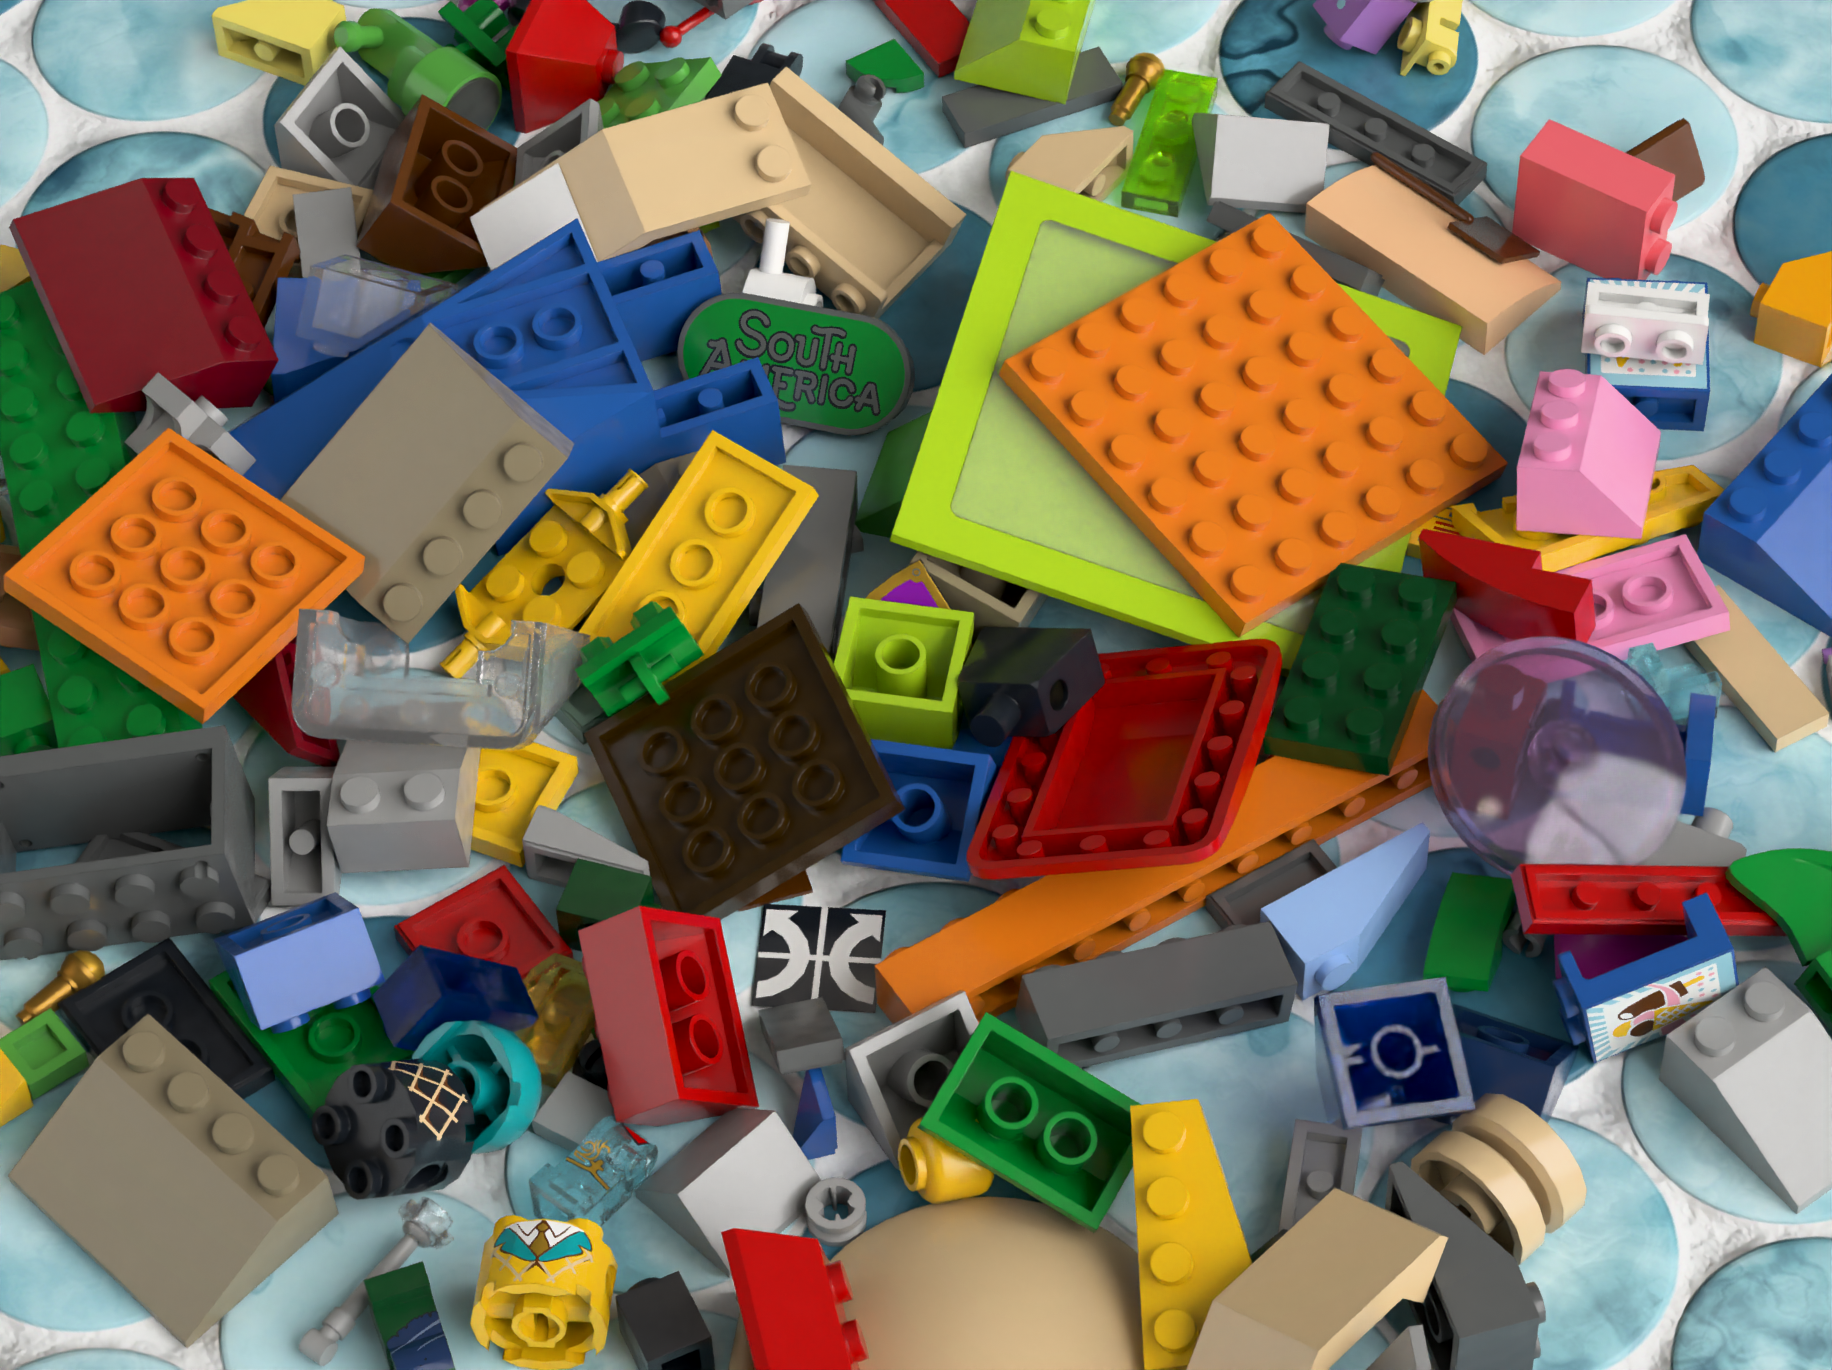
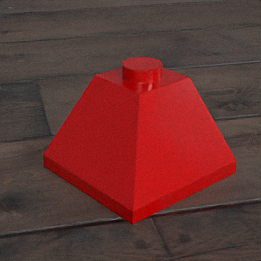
M587 0L530 1L505 50L515 131L527 134L553 124L589 99L596 102L600 101L604 97L609 85L615 84L614 78L623 68L624 64L623 52L617 51L615 26Z

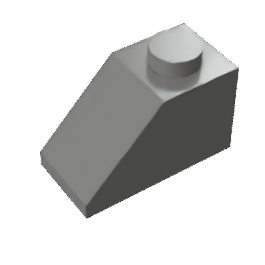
M284 766L268 778L272 906H301L334 892L339 894L342 872L327 829L332 777L336 767Z

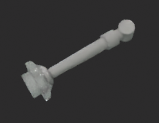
M422 1197L418 1203L412 1199L403 1203L398 1209V1215L402 1219L404 1237L365 1279L399 1269L417 1247L441 1249L443 1246L448 1245L454 1239L448 1231L453 1224L452 1218L440 1205L427 1197ZM364 1281L360 1283L340 1307H335L322 1321L323 1327L320 1330L312 1328L302 1338L299 1344V1351L320 1366H325L332 1360L338 1349L336 1342L338 1340L342 1341L356 1325L355 1320L369 1305Z

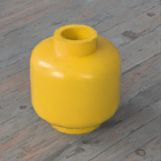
M923 1117L912 1123L907 1138L901 1139L898 1146L899 1168L904 1183L910 1191H918L924 1200L932 1204H941L980 1196L989 1190L994 1179L993 1172L917 1128Z

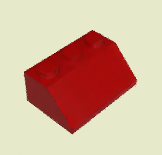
M638 906L578 931L583 954L582 969L589 984L595 1014V1034L601 1044L608 1079L607 1094L614 1109L616 1123L663 1126L722 1116L736 1108L755 1109L759 1107L720 918Z
M739 1228L721 1232L755 1370H860L858 1362L869 1359V1355L857 1319L850 1321L846 1319L843 1303L853 1300V1293L841 1260L830 1263L819 1240L816 1238Z

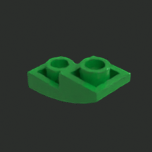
M1452 872L1433 927L1423 971V984L1444 986L1455 992L1489 991L1502 959V934L1516 903L1512 879Z

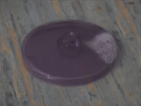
M1549 636L1530 637L1514 640L1487 651L1467 666L1446 691L1435 712L1429 733L1428 765L1436 798L1445 817L1462 841L1474 853L1497 870L1511 876L1519 864L1641 865L1669 835L1682 808L1686 789V760L1678 728L1665 703L1654 688L1627 663L1596 646L1581 641Z

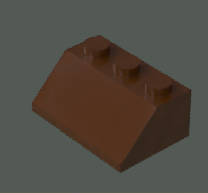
M422 94L389 138L356 247L371 254L378 261L387 263L407 275L487 267L488 263L470 217L513 188L516 175L517 148Z

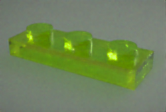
M1163 69L1159 76L1121 191V207L1172 217L1179 216L1198 156L1191 120L1194 113H1212L1217 97L1218 78Z

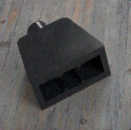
M984 627L980 631L958 677V690L972 735L985 746L997 747L1008 736L1048 737L1055 734L1104 685L1105 679L1091 629Z

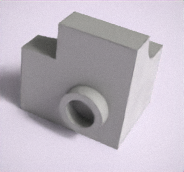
M159 372L142 389L147 400L146 413L140 425L125 441L136 454L141 453L167 428H170L242 476L256 462V459L223 428L229 419L202 395L194 402Z

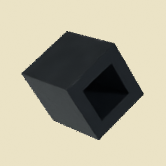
M679 1271L662 1278L652 1277L643 1279L630 1287L627 1292L615 1296L620 1333L639 1370H715L712 1336Z

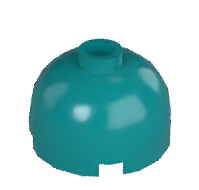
M484 1021L445 1022L427 1034L412 1055V1059L437 1060L448 1065L464 1083L474 1112L475 1124L465 1125V1142L474 1141L472 1154L502 1150L519 1139L537 1115L542 1097L541 1072L531 1050L512 1031Z

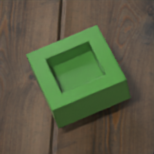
M51 1008L0 1039V1049L26 1080L33 1100L90 1066L84 1048Z

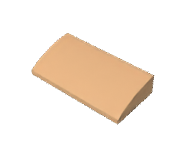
M1377 165L1360 169L1343 177L1306 203L1305 236L1323 248L1383 275L1382 279L1385 281L1382 287L1417 311L1462 326L1459 339L1483 355L1488 353L1561 290L1560 280L1528 259L1501 264L1448 229L1447 227L1450 222L1460 220Z

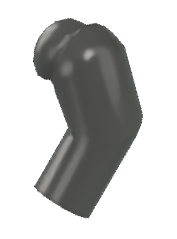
M870 74L862 75L856 81V85L848 89L838 109L883 145L884 137L873 121L882 107L881 99L886 94V87L878 77Z

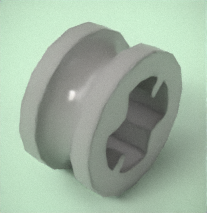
M831 1177L818 1182L810 1189L806 1196L805 1210L807 1214L806 1223L811 1236L818 1239L824 1245L842 1247L863 1234L867 1223L866 1198L862 1189L855 1182L845 1178ZM837 1204L848 1206V1217L845 1219H841L839 1214H835V1220H828L824 1216V1208L828 1205H832L834 1211L837 1210Z

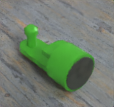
M384 8L369 9L362 14L358 22L342 21L336 26L334 30V43L336 47L341 46L346 53L358 51L366 63L389 78L387 96L401 106L405 117L423 94L486 131L491 126L501 105V83L494 74L458 49L448 46L442 47L400 16Z

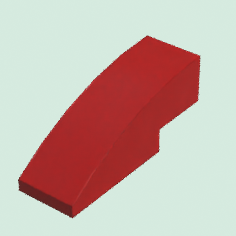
M1422 529L1418 538L1423 577L1456 582L1457 601L1454 606L1455 609L1471 620L1504 637L1539 650L1579 659L1596 627L1591 579L1543 570L1541 551Z

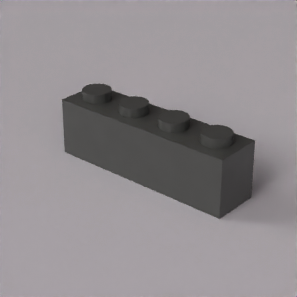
M783 465L784 471L814 487L819 497L765 577L763 589H757L750 600L749 625L757 626L758 628L799 603L808 612L834 664L851 558L853 532L858 512L857 471Z
M1271 921L1249 926L1235 924L1225 927L1217 933L1189 939L1170 938L1159 943L1157 946L1125 953L1111 951L1093 960L1066 966H1043L1032 973L1022 975L1015 1014L1024 1035L1079 1068L1288 1022L1298 983Z

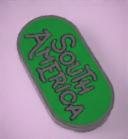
M726 293L705 301L686 320L678 341V365L684 381L758 357L778 399L781 423L837 434L864 435L888 425L892 419H895L906 408L915 382L914 362L908 348L905 347L903 340L898 336L899 334L884 321L867 315L754 294Z

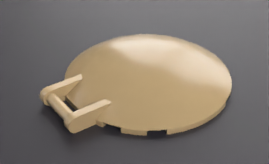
M971 1197L941 1204H928L896 1215L865 1231L842 1248L829 1261L830 1263L838 1260L842 1261L852 1289L853 1300L843 1303L847 1321L857 1319L867 1346L869 1359L858 1362L860 1370H1144L1138 1253L1103 1227L1099 1226L1096 1232L1093 1233L1044 1203L1017 1198ZM740 1311L728 1370H755Z

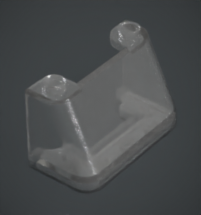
M299 609L291 704L293 718L297 726L307 735L326 740L501 751L521 750L533 743L582 683L575 669L583 664L580 649L590 643V635L544 622L511 620L510 633L512 635L505 644L495 650L478 651L476 679L408 675L410 662L409 644L384 624L360 622L340 617L338 612L330 610Z

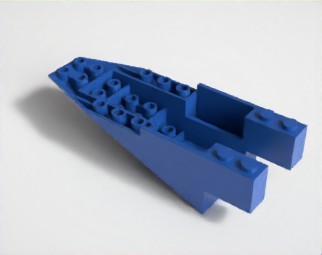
M578 218L228 431L256 459V462L246 471L243 477L280 500L427 325L432 323L575 443L564 464L495 542L494 547L498 556L508 553L554 506L544 493L547 489L594 493L597 497L602 493L606 495L629 469H632L639 475L656 463L699 451L712 430L775 466L786 463L778 399L758 357L657 390H653L641 363L677 351L680 333L691 313L705 301L722 294L719 271L700 230L597 262Z

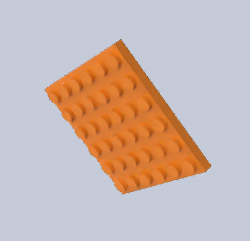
M1271 213L1262 216L1006 359L999 373L1004 382L1238 637H1241L1324 586L1330 572L1336 569L1340 563L1360 564L1417 529L1450 505H1456L1501 477L1508 464Z

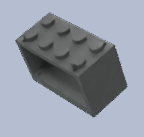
M225 725L0 756V960L22 957L30 960L44 954L74 950L96 951L104 946L139 941L156 943L169 937L198 933L220 934L222 930L247 927L255 923V798ZM211 826V845L16 871L17 852L88 843L96 835L107 834L109 840L120 838L119 833L141 832L153 834Z

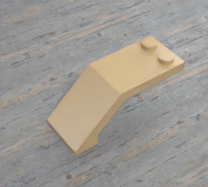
M767 82L602 129L479 211L558 163L596 259L600 262L638 250L655 239L806 196L812 184Z
M1334 1188L1213 1299L1186 1370H1329L1341 1356L1403 1298L1424 1303L1448 1237L1346 1191Z

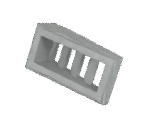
M537 806L522 839L527 876L533 880L565 888L578 858L650 876L647 860L546 806Z

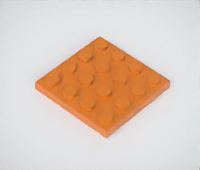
M167 428L4 574V591L201 724H204L362 574L365 556L172 429Z

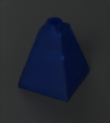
M1445 977L1318 994L1314 997L1316 1073L1328 1123L1344 1131L1467 1113L1476 1109Z

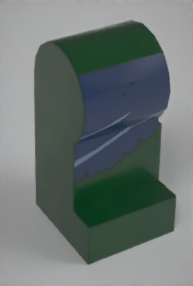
M423 1261L363 1280L371 1317L390 1370H455Z

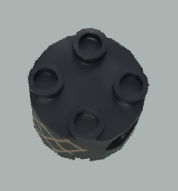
M423 1058L353 1065L337 1077L326 1096L325 1105L316 1109L312 1119V1132L316 1141L324 1146L331 1168L344 1184L347 1193L352 1198L359 1200L441 1190L460 1177L471 1158L474 1141L465 1142V1125L475 1124L473 1105L464 1083L446 1064L437 1060L425 1061Z

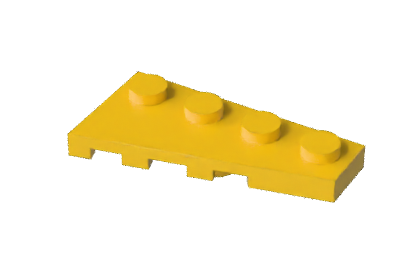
M1694 465L1655 471L1641 539L1516 530L1517 495L1502 497V508L1477 512L1473 503L1452 506V524L1459 534L1464 537L1541 551L1542 569L1556 572L1579 563L1597 559V557L1629 546L1642 545L1650 539L1682 528L1695 527L1703 521L1704 512L1725 489Z
M1198 1099L1130 1106L1144 1370H1186L1213 1299L1253 1264L1210 1129Z

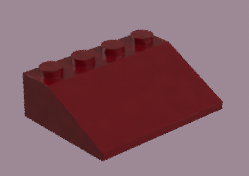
M140 178L12 220L9 229L90 413L146 411L147 400L142 389L158 372L194 402L202 395L216 408H241L254 405L279 359L195 178Z

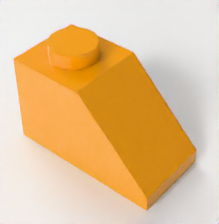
M1832 251L1783 263L1771 285L1764 282L1761 283L1750 309V316L1757 318L1753 343L1821 367L1832 347Z

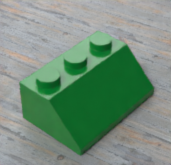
M986 1012L917 1128L1095 1233L1133 1168L1130 1106L1141 1104Z

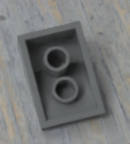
M1403 1161L1390 1164L1385 1209L1448 1237L1424 1303L1408 1300L1417 1325H1423L1427 1350L1435 1370H1532L1534 1359L1539 1358L1541 1355L1538 1338L1539 1324L1546 1321L1543 1298L1536 1283H1526L1516 1259Z

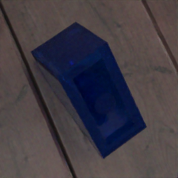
M419 945L372 995L384 1023L383 1028L387 1037L391 1040L393 1047L404 1050L416 1051L425 1036L445 1022L484 1021L516 1032L532 1026L539 1018L517 967Z

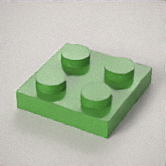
M678 57L669 61L654 63L633 62L616 74L614 78L615 84L598 101L604 129L700 102L722 74L711 57L696 59Z

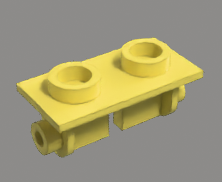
M1434 0L1432 2L1417 3L1406 17L1397 41V48L1403 50L1400 75L1406 76L1415 63L1427 67L1428 71L1434 75H1444L1456 64L1459 32L1455 30L1460 25L1463 0Z

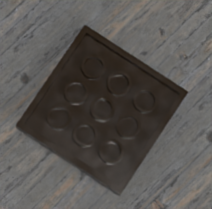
M799 603L664 684L663 686L668 692L670 699L662 705H658L649 693L583 733L639 856L649 863L652 885L664 910L717 917L722 920L905 810L808 612Z

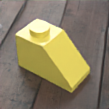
M246 0L218 7L211 15L220 56L304 86L332 51L337 48L334 43V30L340 22L346 21L344 5L333 0Z

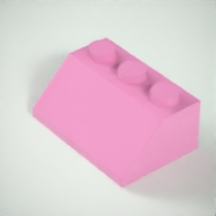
M1560 369L1554 372L1540 371L1517 465L1516 530L1633 539L1642 538L1661 442V431L1601 375L1583 374L1574 369Z

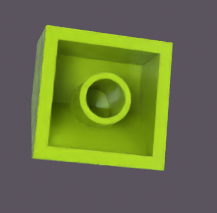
M850 596L834 666L870 739L952 750L959 735L964 712L958 690V677L971 652L974 612Z

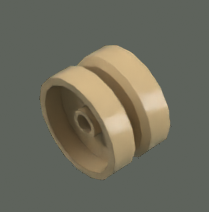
M1485 1093L1453 1121L1452 1131L1444 1130L1411 1159V1169L1516 1259L1518 1266L1544 1243L1545 1233H1553L1585 1205L1587 1188L1581 1168L1567 1145L1541 1117L1524 1104L1503 1094Z

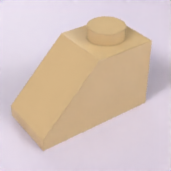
M1125 126L1042 135L1026 152H1019L1012 159L1006 171V182L1010 171H1014L1103 202L1133 171L1134 131Z

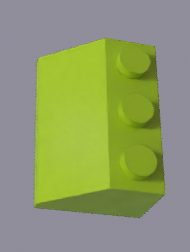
M977 0L957 62L954 79L1051 102H1059L1065 105L1096 0Z

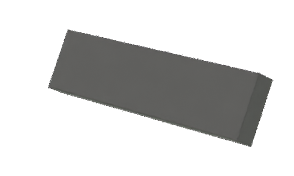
M1300 61L1265 93L1266 109L1286 120L1330 124L1328 143L1370 166L1375 165L1371 162L1370 155L1373 152H1378L1457 205L1486 178L1487 163Z

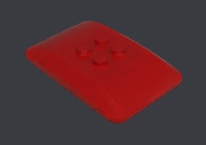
M1248 639L1098 654L1105 679L1104 685L1055 734L1048 737L1013 736L967 850L966 861L969 871L973 876L980 879L996 880L1196 863L1212 856L1220 849L1233 825L1258 759L1282 668L1280 647L1274 641L1268 639Z

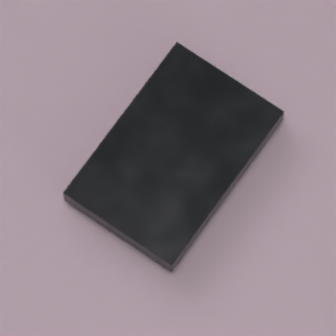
M170 937L101 977L100 980L57 1003L62 1018L94 1059L149 1014L243 1100L276 1080L271 1065Z

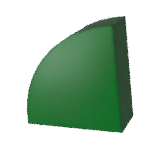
M895 39L846 60V75L855 83L860 76L870 74L881 79L885 87L896 88V93L911 92L925 87L924 72Z

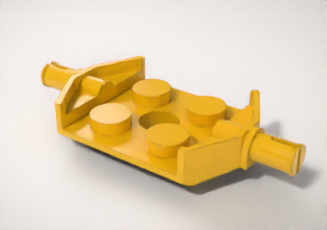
M629 469L606 495L602 493L599 497L594 493L547 489L544 493L554 506L470 592L461 583L455 589L462 624L467 632L463 635L465 639L439 663L443 670L456 682H459L464 674L482 656L489 661L495 657L531 664L540 663L597 605L631 554L632 548L625 527V523L629 519L623 512L645 489L649 488L647 483L636 472ZM559 576H565L559 590L548 596L541 595L543 588L550 580Z

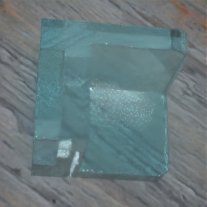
M1649 643L1629 648L1623 687L1637 719L1686 725L1691 693L1716 696L1715 719L1717 718L1722 681L1717 672L1701 674L1695 664L1665 669L1654 644Z

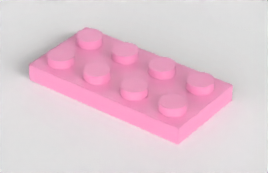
M1686 534L1556 571V573L1592 580L1596 627L1579 659L1539 650L1504 637L1471 620L1455 608L1450 617L1479 677L1484 667L1492 665L1498 668L1513 669L1521 675L1541 680L1543 683L1730 630L1729 611Z

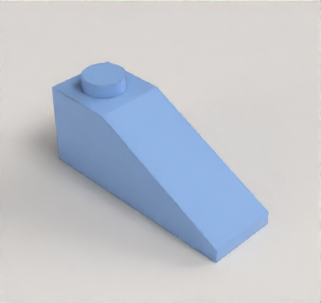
M1423 822L1260 909V923L1271 921L1297 980L1296 993L1302 1001L1321 990L1331 991L1347 982L1352 974L1359 969L1427 868L1430 830Z

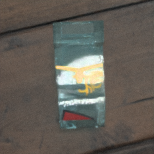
M611 1115L603 1118L588 1132L582 1143L555 1168L547 1163L529 1179L534 1216L538 1219L562 1222L583 1218L591 1220L601 1227L632 1197L635 1189L649 1176L658 1158L657 1146L629 1125L616 1123L615 1116ZM561 1211H562L563 1213H565V1214L568 1216V1218H566V1217L561 1213Z

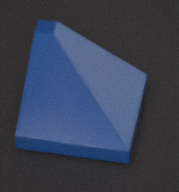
M821 1067L806 1070L793 1132L794 1140L808 1160L835 1154V1149H838L836 1116Z

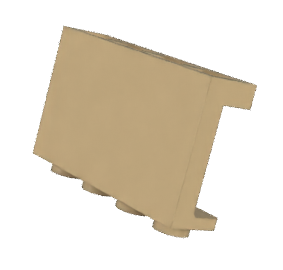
M785 67L771 81L770 89L810 179L811 188L806 196L732 218L741 225L744 232L752 240L758 243H763L766 219L774 218L790 222L784 261L793 274L813 278L816 287L832 300L837 310L879 319L952 243L966 213L793 71Z

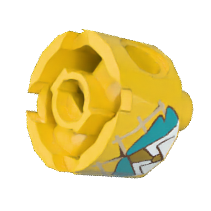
M516 1215L500 1218L495 1223L493 1235L484 1243L470 1326L477 1341L488 1351L490 1341H492L497 1346L504 1348L502 1360L519 1367L537 1370L571 1369L583 1364L585 1353L594 1348L597 1355L605 1346L610 1319V1306L618 1268L611 1248L602 1241V1228L597 1223L583 1218L571 1219L567 1222L550 1219L527 1220Z

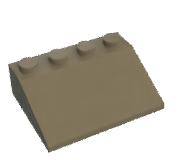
M429 323L287 490L280 501L365 556L362 574L346 590L362 607L409 644L564 464L575 443L432 323Z
M149 1014L143 1017L95 1059L8 1175L10 1182L186 1348L190 1347L339 1214L328 1176Z

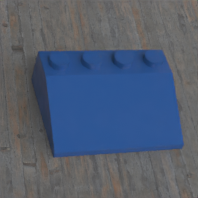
M1832 374L1704 512L1697 552L1703 564L1832 637Z

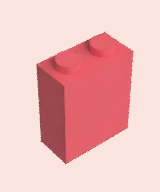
M1549 119L1520 155L1512 233L1528 244L1602 278L1646 280L1651 273L1658 275L1663 270L1671 253L1672 243L1666 241L1668 229L1675 218L1678 207L1677 202L1672 201L1675 175Z

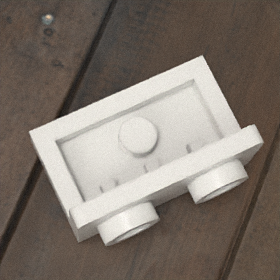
M1588 282L1581 353L1703 365L1709 325L1710 294Z

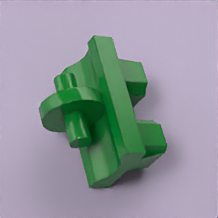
M477 0L463 12L452 1L448 2L438 13L455 30L454 39L458 45L455 47L453 44H447L444 47L448 46L458 49L499 79L501 85L511 94L505 50L518 25L516 24L498 41L494 42L492 38L510 23L503 11L493 0Z
M651 601L633 613V618L630 622L634 628L633 631L613 643L610 637L598 636L580 649L583 664L576 668L575 671L581 682L592 693L609 718L648 692L658 705H662L670 699L662 683L704 655L696 640L671 606L663 609L657 602Z

